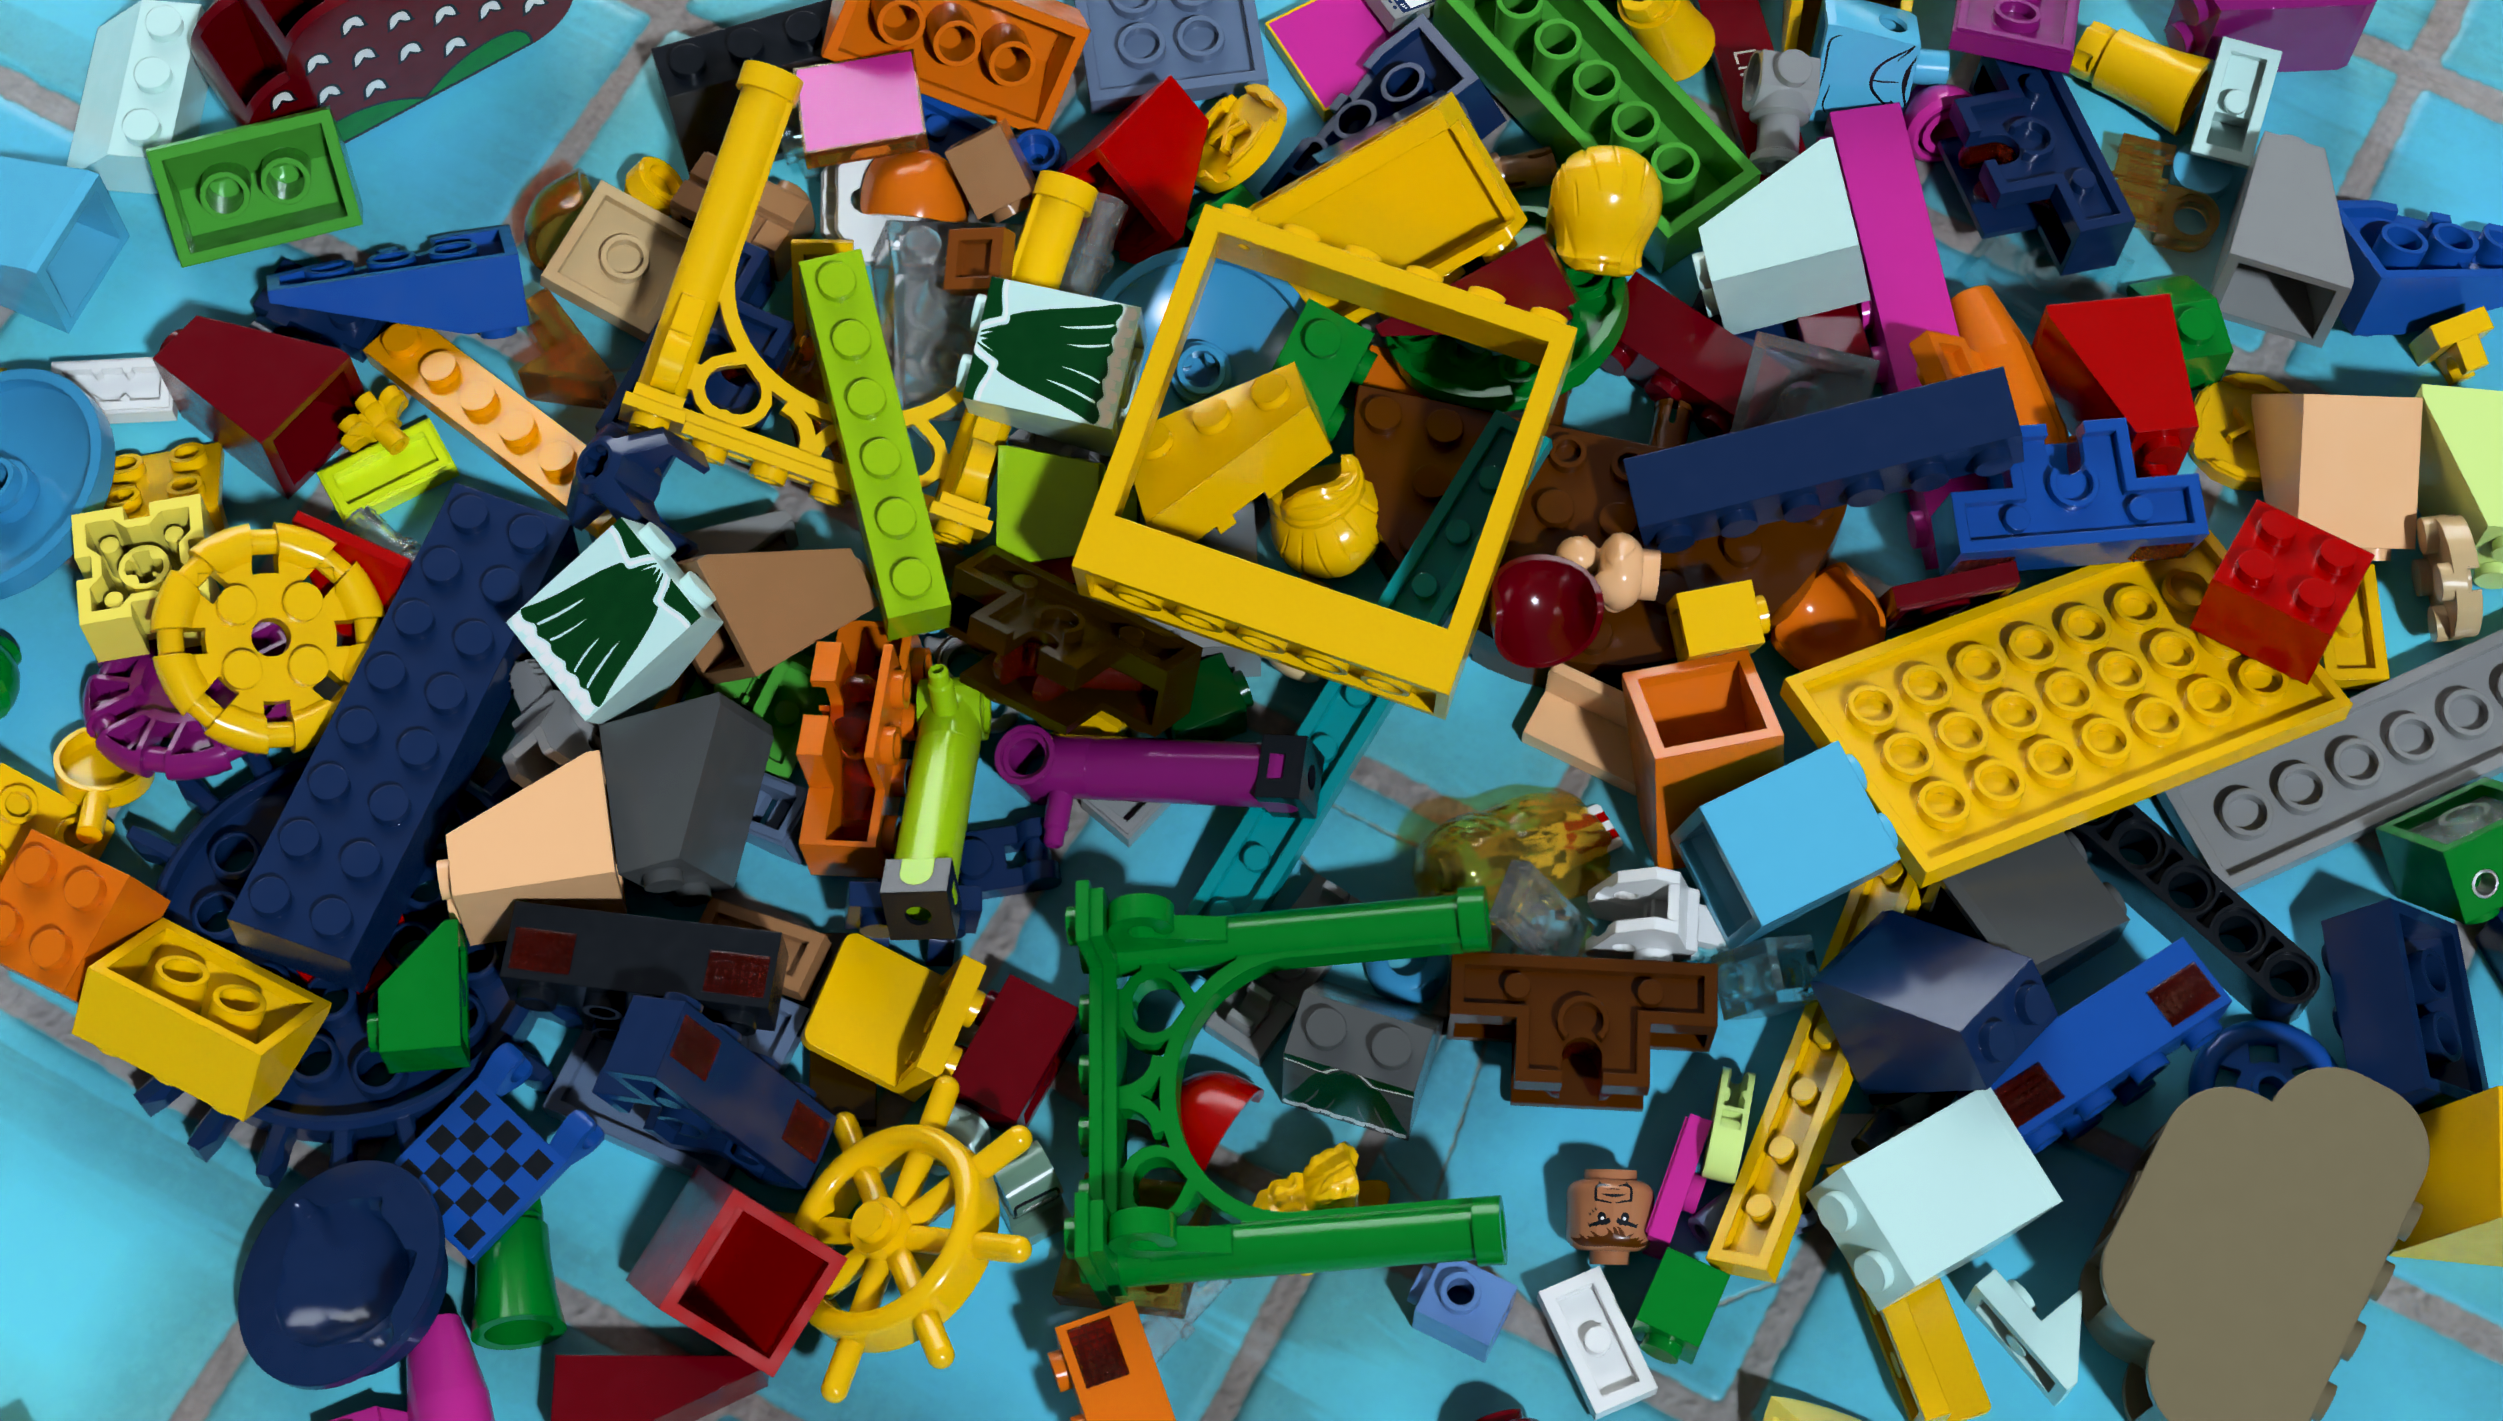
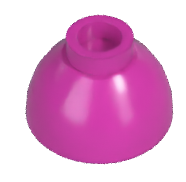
M1948 84L1917 85L1910 92L1903 116L1914 158L1924 162L1944 161L1937 147L1938 141L1958 136L1949 117L1952 104L1955 99L1973 96L1971 93L1961 87Z

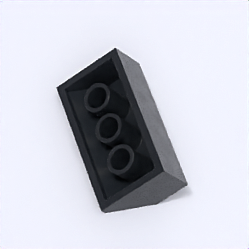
M823 0L651 49L660 88L689 175L704 152L708 151L718 156L740 94L736 83L745 60L768 63L796 76L797 70L837 64V62L823 58L821 55L832 0ZM800 96L796 107L792 109L774 162L810 152L806 151Z

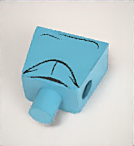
M1822 0L1809 57L1821 58L1820 89L1816 106L1809 121H1827L1829 112L1899 102L1904 114L1912 84L1929 86L1946 84L1950 68V53L1946 50L1921 48L1917 16L1909 11L1867 0Z

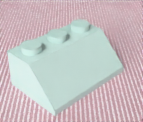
M141 0L98 27L66 167L90 170L100 174L107 191L159 195L146 149L198 137L209 83L195 61L190 43L193 30L205 13L202 4Z

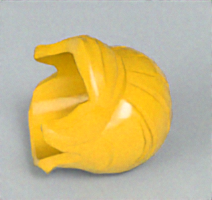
M1596 145L1587 147L1585 151L1581 149L1567 158L1566 163L1561 165L1552 181L1546 217V236L1551 245H1556L1557 254L1562 261L1576 271L1612 277L1631 276L1637 269L1642 267L1644 248L1661 216L1663 203L1661 181L1658 179L1655 169L1646 158L1626 147Z
M1341 454V462L1311 468L1273 497L1267 498L1274 546L1280 552V557L1284 559V562L1299 573L1320 579L1343 577L1352 574L1367 564L1377 551L1379 544L1376 529L1378 501L1373 483L1365 480V474L1360 462L1353 454Z

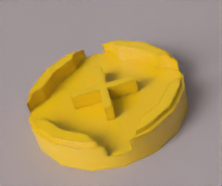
M1247 85L1244 87L1247 94L1236 98L1231 93L1219 100L1205 114L1209 120V125L1195 185L1203 192L1218 194L1233 189L1251 177L1268 159L1279 143L1287 123V107L1266 85Z
M2235 373L2223 377L2222 381L2213 383L2210 387L2207 385L2198 393L2194 406L2199 428L2188 450L2193 462L2211 480L2234 490L2258 492L2263 490L2251 408L2252 394L2293 393L2285 385L2266 376Z

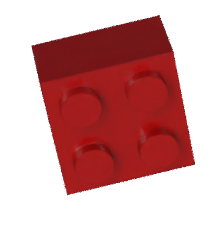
M2257 499L2216 570L2189 628L2308 685L2375 555Z

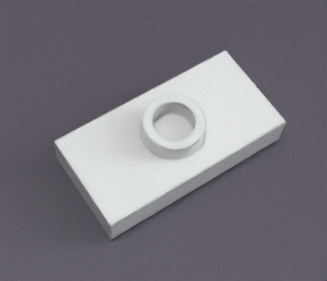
M153 357L51 362V372L69 379L89 395L100 406L109 424L177 421L178 408L152 359Z

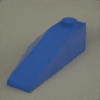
M2337 200L2355 278L2352 289L2338 316L2352 336L2404 335L2428 328L2431 325L2485 306L2486 311L2503 307V226L2488 223L2482 232L2452 224L2451 217L2447 214L2431 211L2425 221L2397 215V204L2378 200Z

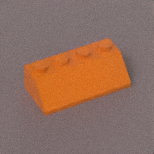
M832 0L821 55L823 58L843 63L911 51L917 92L997 122L1006 118L1011 127L1025 132L1032 129L1048 131L1091 30L1078 8L1057 0Z

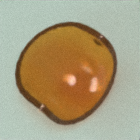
M580 167L546 185L537 194L528 208L524 223V241L530 259L542 271L548 265L594 192L588 177Z

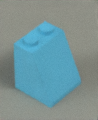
M0 156V305L69 334L130 235L100 174L85 169Z
M1838 740L1699 806L1670 835L1697 889L1700 890V894L1730 952L1745 946L1884 873L1901 859L1896 849L1898 836L1894 826L1885 814L1876 812L1865 791L1867 789V779L1862 766L1852 754H1845Z

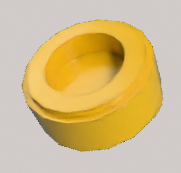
M651 156L643 157L626 174L624 192L661 213L670 216L669 206L671 199L683 181L679 174L665 161Z

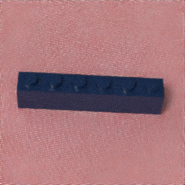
M2002 366L1626 458L1623 461L1645 549L1660 550L1663 553H1675L1690 548L1698 540L1718 535L1727 538L1742 537L1754 532L1760 525L1780 520L1792 523L1804 522L1815 518L1822 510L1846 504L1851 507L1870 506L1881 501L1887 494L1908 489L1916 492L1932 491L1948 483L1949 479L1974 473L1983 477L1998 475L2009 470L2013 464L2024 462L2021 428L2005 370Z

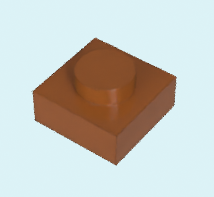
M1006 227L949 229L943 290L954 296L987 295L992 276L1012 280L1016 233Z

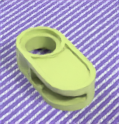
M1723 1066L1712 1109V1124L1707 1137L1701 1177L1734 1185L1745 1143L1756 1074L1747 1072L1744 1074L1740 1084H1734L1731 1082L1732 1069Z

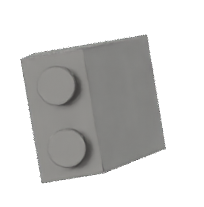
M2264 131L2237 193L2209 292L2217 298L2223 319L2322 348L2352 289L2355 279L2325 148L2306 143L2303 139L2294 135H2278Z

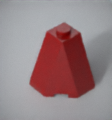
M1169 75L1135 100L1056 171L1083 180L1094 186L1099 192L1091 216L1083 217L1074 246L1089 250L1096 244L1119 251L1120 260L1136 265L1151 256L1163 252L1183 236L1209 120L1172 75Z

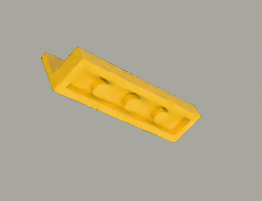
M1851 1160L1826 1168L1820 1183L1839 1168L1851 1162ZM1847 1262L1909 1421H1967L1987 1414L1991 1409V1403L1941 1279L1939 1278L1878 1312L1865 1289L1858 1283L1852 1268Z

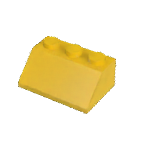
M162 917L87 968L71 1034L95 1045L102 1053L118 1057L153 1075L159 1082L176 1087L211 1105L217 1112L233 1116L244 1122L280 1094L329 1015L332 1002Z

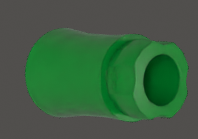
M540 1198L475 1263V1302L470 1338L478 1346L495 1350H517L537 1347L557 1340L567 1330L554 1278L549 1228L543 1221V1207Z

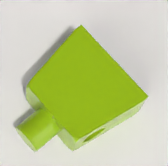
M998 445L996 547L1028 563L1075 556L1105 475V463L1016 445ZM1131 490L1121 518L1140 524L1141 505L1136 490Z

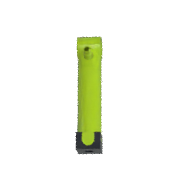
M942 664L931 666L928 670V678L920 679L917 687L916 714L918 732L894 859H886L880 888V897L890 940L957 939L962 910L958 879L981 741L988 740L990 736L992 707L991 701L983 693L959 682L960 677H949L948 668Z

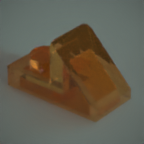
M547 287L526 299L533 322L526 327V330L532 342L542 354L522 366L518 371L526 397L541 402L606 409L618 389L612 372Z

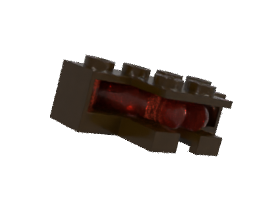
M994 545L988 546L955 566L950 593L951 621L950 627L945 628L944 632L968 643L977 652L990 654L960 673L959 682L983 693L990 701L1005 704L1036 720L1042 727L1058 731L1064 735L1098 712L1103 711L1125 722L1128 727L1135 731L1156 737L1190 713L1203 651L1202 647L1127 610L1082 596L1078 593L1076 585Z

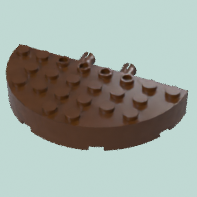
M1359 385L1354 412L1352 454L1358 458L1365 474V480L1373 483L1377 497L1378 519L1376 529L1379 544L1373 559L1387 583L1390 582L1488 424L1494 414L1493 412ZM1572 389L1560 395L1545 435L1552 439L1553 448L1525 492L1499 568L1508 561L1520 556L1531 554L1555 556L1556 549L1560 543L1574 536L1582 537L1586 535L1597 548H1601L1603 543L1613 533L1623 532L1632 535L1639 541L1642 548H1645L1637 522L1623 459L1686 444L1690 424L1694 418V408L1685 401L1680 400L1676 420L1674 423H1671L1669 418L1673 399L1658 400L1654 406L1655 414L1649 444L1647 445L1562 427ZM1512 417L1521 422L1522 418ZM1847 504L1822 510L1818 516L1808 521L1792 523L1780 520L1760 525L1754 532L1742 537L1727 538L1718 535L1695 541L1693 546L1680 552H1661L1660 578L1656 600H1637L1633 606L1616 613L1609 612L1604 607L1602 624L1593 642L1582 653L1563 664L1623 691L1622 673L1678 663L1665 605L1676 593L1751 579L1755 596L1763 595L1769 610L1771 628L1769 633L1764 634L1766 643L1771 638L1773 628L1792 614L1811 588L1818 573L1826 568L1838 538ZM1594 572L1592 576L1595 577L1597 572ZM1487 600L1469 651L1472 654V660L1489 670L1516 681L1546 689L1548 672L1551 667L1526 668L1507 661L1498 652L1490 625ZM1455 607L1444 623V628L1448 629Z

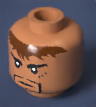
M1584 1169V1179L1577 1180L1568 1187L1566 1239L1573 1248L1589 1251V1264L1630 1265V1252L1644 1251L1649 1248L1651 1243L1647 1239L1648 1235L1645 1231L1654 1208V1192L1649 1184L1637 1181V1170Z

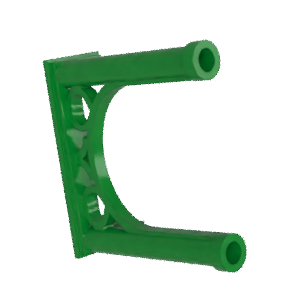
M1089 880L1076 881L1075 906L1066 907L1065 927L1069 945L1078 946L1082 972L1089 974V994H1082L1079 997L1080 1025L1083 1034H1089V1055H1080L1078 1066L1082 1094L1089 1095V1116L1080 1117L1078 1124L1081 1154L1083 1157H1089V1179H1080L1078 1192H1074V1217L1065 1218L1064 1245L1068 1259H1075L1078 1263L1081 1282L1083 1284H1090L1102 1307L1116 1306V1297L1128 1296V1287L1476 1260L1478 1267L1507 1265V1230L1501 1195L1297 1212L1264 1210L1233 1198L1208 1178L1189 1150L1181 1117V1086L1185 1065L1193 1043L1214 1010L1236 990L1257 978L1282 970L1491 951V916L1485 885L1458 887L1457 894L1221 916L1174 915V904L1166 897L1150 893L1127 894L1117 897L1110 902L1103 887L1092 888ZM1220 969L1195 993L1183 976L1178 973ZM1159 989L1170 990L1175 993L1182 1001L1184 1009L1171 1026L1156 1033L1146 1032L1138 1027L1139 1016L1137 1011L1139 1003L1144 996L1151 991ZM1127 1038L1134 1048L1145 1054L1152 1055L1150 1066L1144 1075L1131 1084H1127ZM1158 1097L1160 1101V1111L1153 1102ZM1127 1119L1139 1120L1151 1128L1157 1144L1141 1148L1127 1160ZM1168 1142L1169 1148L1160 1144ZM1159 1167L1171 1168L1177 1171L1186 1181L1177 1201L1170 1209L1139 1207L1140 1196L1138 1189L1140 1181L1152 1169ZM1201 1202H1204L1215 1213L1232 1223L1210 1226H1186Z

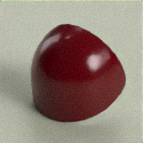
M1549 554L1520 556L1505 563L1495 574L1488 599L1489 620L1498 652L1507 661L1526 668L1556 666L1582 653L1599 633L1603 620L1604 599L1596 579L1579 564L1566 558Z

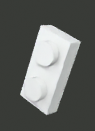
M1600 1266L1538 1292L1537 1301L1594 1421L1656 1394L1658 1386Z

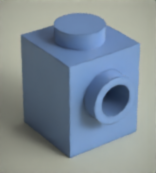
M1467 1261L1438 1263L1435 1270L1423 1265L1407 1298V1302L1416 1306L1412 1328L1485 1363L1514 1305L1518 1286Z

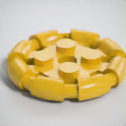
M273 522L272 529H250V525L247 523L224 529L203 539L188 550L191 558L178 572L170 570L159 589L151 614L150 633H156L158 656L152 657L157 677L171 703L182 716L188 712L207 728L203 734L233 749L265 755L268 754L269 748L290 747L292 753H296L318 745L380 626V620H383L385 617L382 601L368 574L357 561L351 565L333 550L336 545L335 542L314 531L292 524ZM273 554L274 573L253 575L252 556ZM315 568L334 584L324 597H322L320 590L316 586L303 582ZM209 576L225 588L213 604L201 595L199 590L200 586ZM272 622L282 628L287 639L286 648L282 654L266 656L256 650L252 643V630L256 624ZM336 624H354L355 645L337 646ZM201 632L203 654L185 653L183 633ZM326 675L341 687L330 701L328 699L325 700L312 689ZM217 678L228 689L237 694L225 709L205 693ZM286 703L287 721L267 722L264 705Z

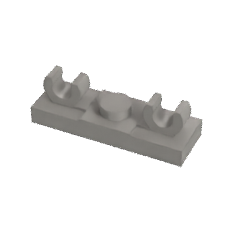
M1316 873L1290 909L1362 902L1330 880ZM1333 965L1277 971L1247 983L1217 1007L1205 1023V1032L1259 1067L1294 1020L1303 992L1318 981L1323 980Z

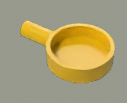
M86 727L70 733L59 743L53 755V766L56 784L60 793L67 797L70 802L82 806L76 829V837L84 843L95 844L102 840L108 809L126 805L141 797L152 785L155 773L152 777L146 778L120 769L96 748L97 739L90 737Z

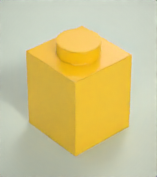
M1752 579L1676 593L1665 604L1677 662L1747 649L1749 653H1754L1765 643L1764 634L1769 633L1771 628L1766 600L1763 595L1755 596Z

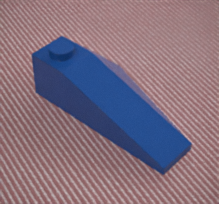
M510 225L429 238L431 248L428 251L416 254L413 251L400 250L396 246L376 250V255L366 259L367 265L354 268V263L350 260H333L266 276L269 303L462 334L480 333L481 338L484 339L509 337L517 333V327L530 325L519 256Z

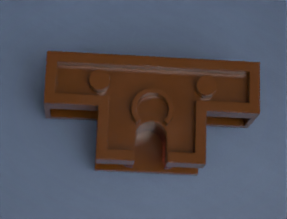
M1488 952L1451 955L1448 976L1446 1039L1512 1043L1510 1105L1643 1112L1644 1095H1648L1650 1088V1049L1709 1052L1718 1027V964Z

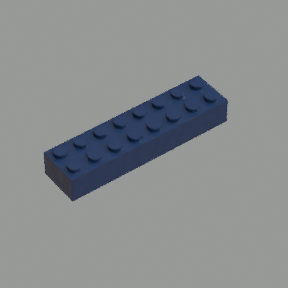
M456 482L454 483L227 917L228 923L242 951L363 994L514 693V689H511V682H509V673H511L515 662L525 661L532 657V654L506 622L580 555L574 528L569 520Z

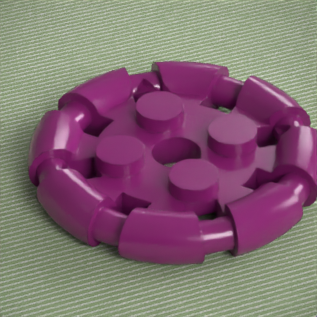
M261 622L256 624L252 630V643L258 652L266 656H278L284 652L287 639L281 627L272 622ZM157 639L149 640L150 654L98 663L100 669L97 674L88 678L83 693L84 724L90 737L97 739L96 748L120 769L146 778L152 777L155 772L165 773V776L170 781H185L205 778L232 769L230 762L249 753L233 749L206 736L203 733L207 728L188 712L182 716L174 707L161 686L153 664L152 657L158 656ZM201 645L185 648V653L203 654ZM218 678L205 692L224 709L237 695L228 689ZM286 703L264 705L267 722L287 721ZM164 737L172 739L168 747H160Z

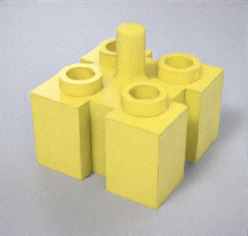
M201 494L149 502L150 516L128 519L123 506L71 515L74 559L84 577L83 580L76 581L79 625L98 663L150 654L149 640L157 639L156 633H150L151 614L163 581L170 570L178 572L191 558L188 550L203 539L217 533ZM211 576L199 588L200 594L212 604L221 593L216 580ZM201 632L183 633L185 648L201 645Z

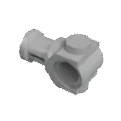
M1767 49L1756 50L1752 54L1747 68L1744 70L1742 107L1744 111L1749 112L1750 121L1757 125L1756 151L1750 155L1749 160L1762 172V175L1771 176L1800 155V127L1809 122L1817 103L1820 89L1821 58L1809 57L1798 49H1789L1785 52Z

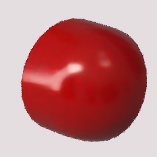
M1202 1071L1191 1074L1182 1080L1181 1117L1184 1134L1193 1158L1204 1173L1216 1148L1239 1113L1250 1100L1259 1103L1264 1096V1090L1259 1086L1225 1071ZM1168 1142L1160 1144L1169 1148ZM1173 1170L1177 1175L1181 1177V1175L1177 1171Z

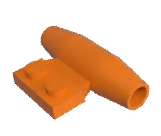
M1987 285L1971 287L1950 299L1959 336L1927 330L1909 343L1918 365L1916 373L1922 386L2003 366L2019 425L2046 424L2048 436L2045 439V445L2071 443L2066 425L2031 345L1992 287Z

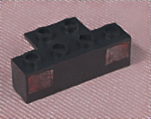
M515 901L499 977L510 1000H515L516 1004L520 1007L537 1012L554 1011L556 1005L575 1007L585 1029L592 1031V1034L597 1038L614 1042L620 1029V1022L626 1015L633 995L663 999L666 992L681 993L697 1000L704 1006L702 1014L709 1020L726 1025L739 1032L742 1036H751L756 1033V1029L775 1031L789 956L782 932Z

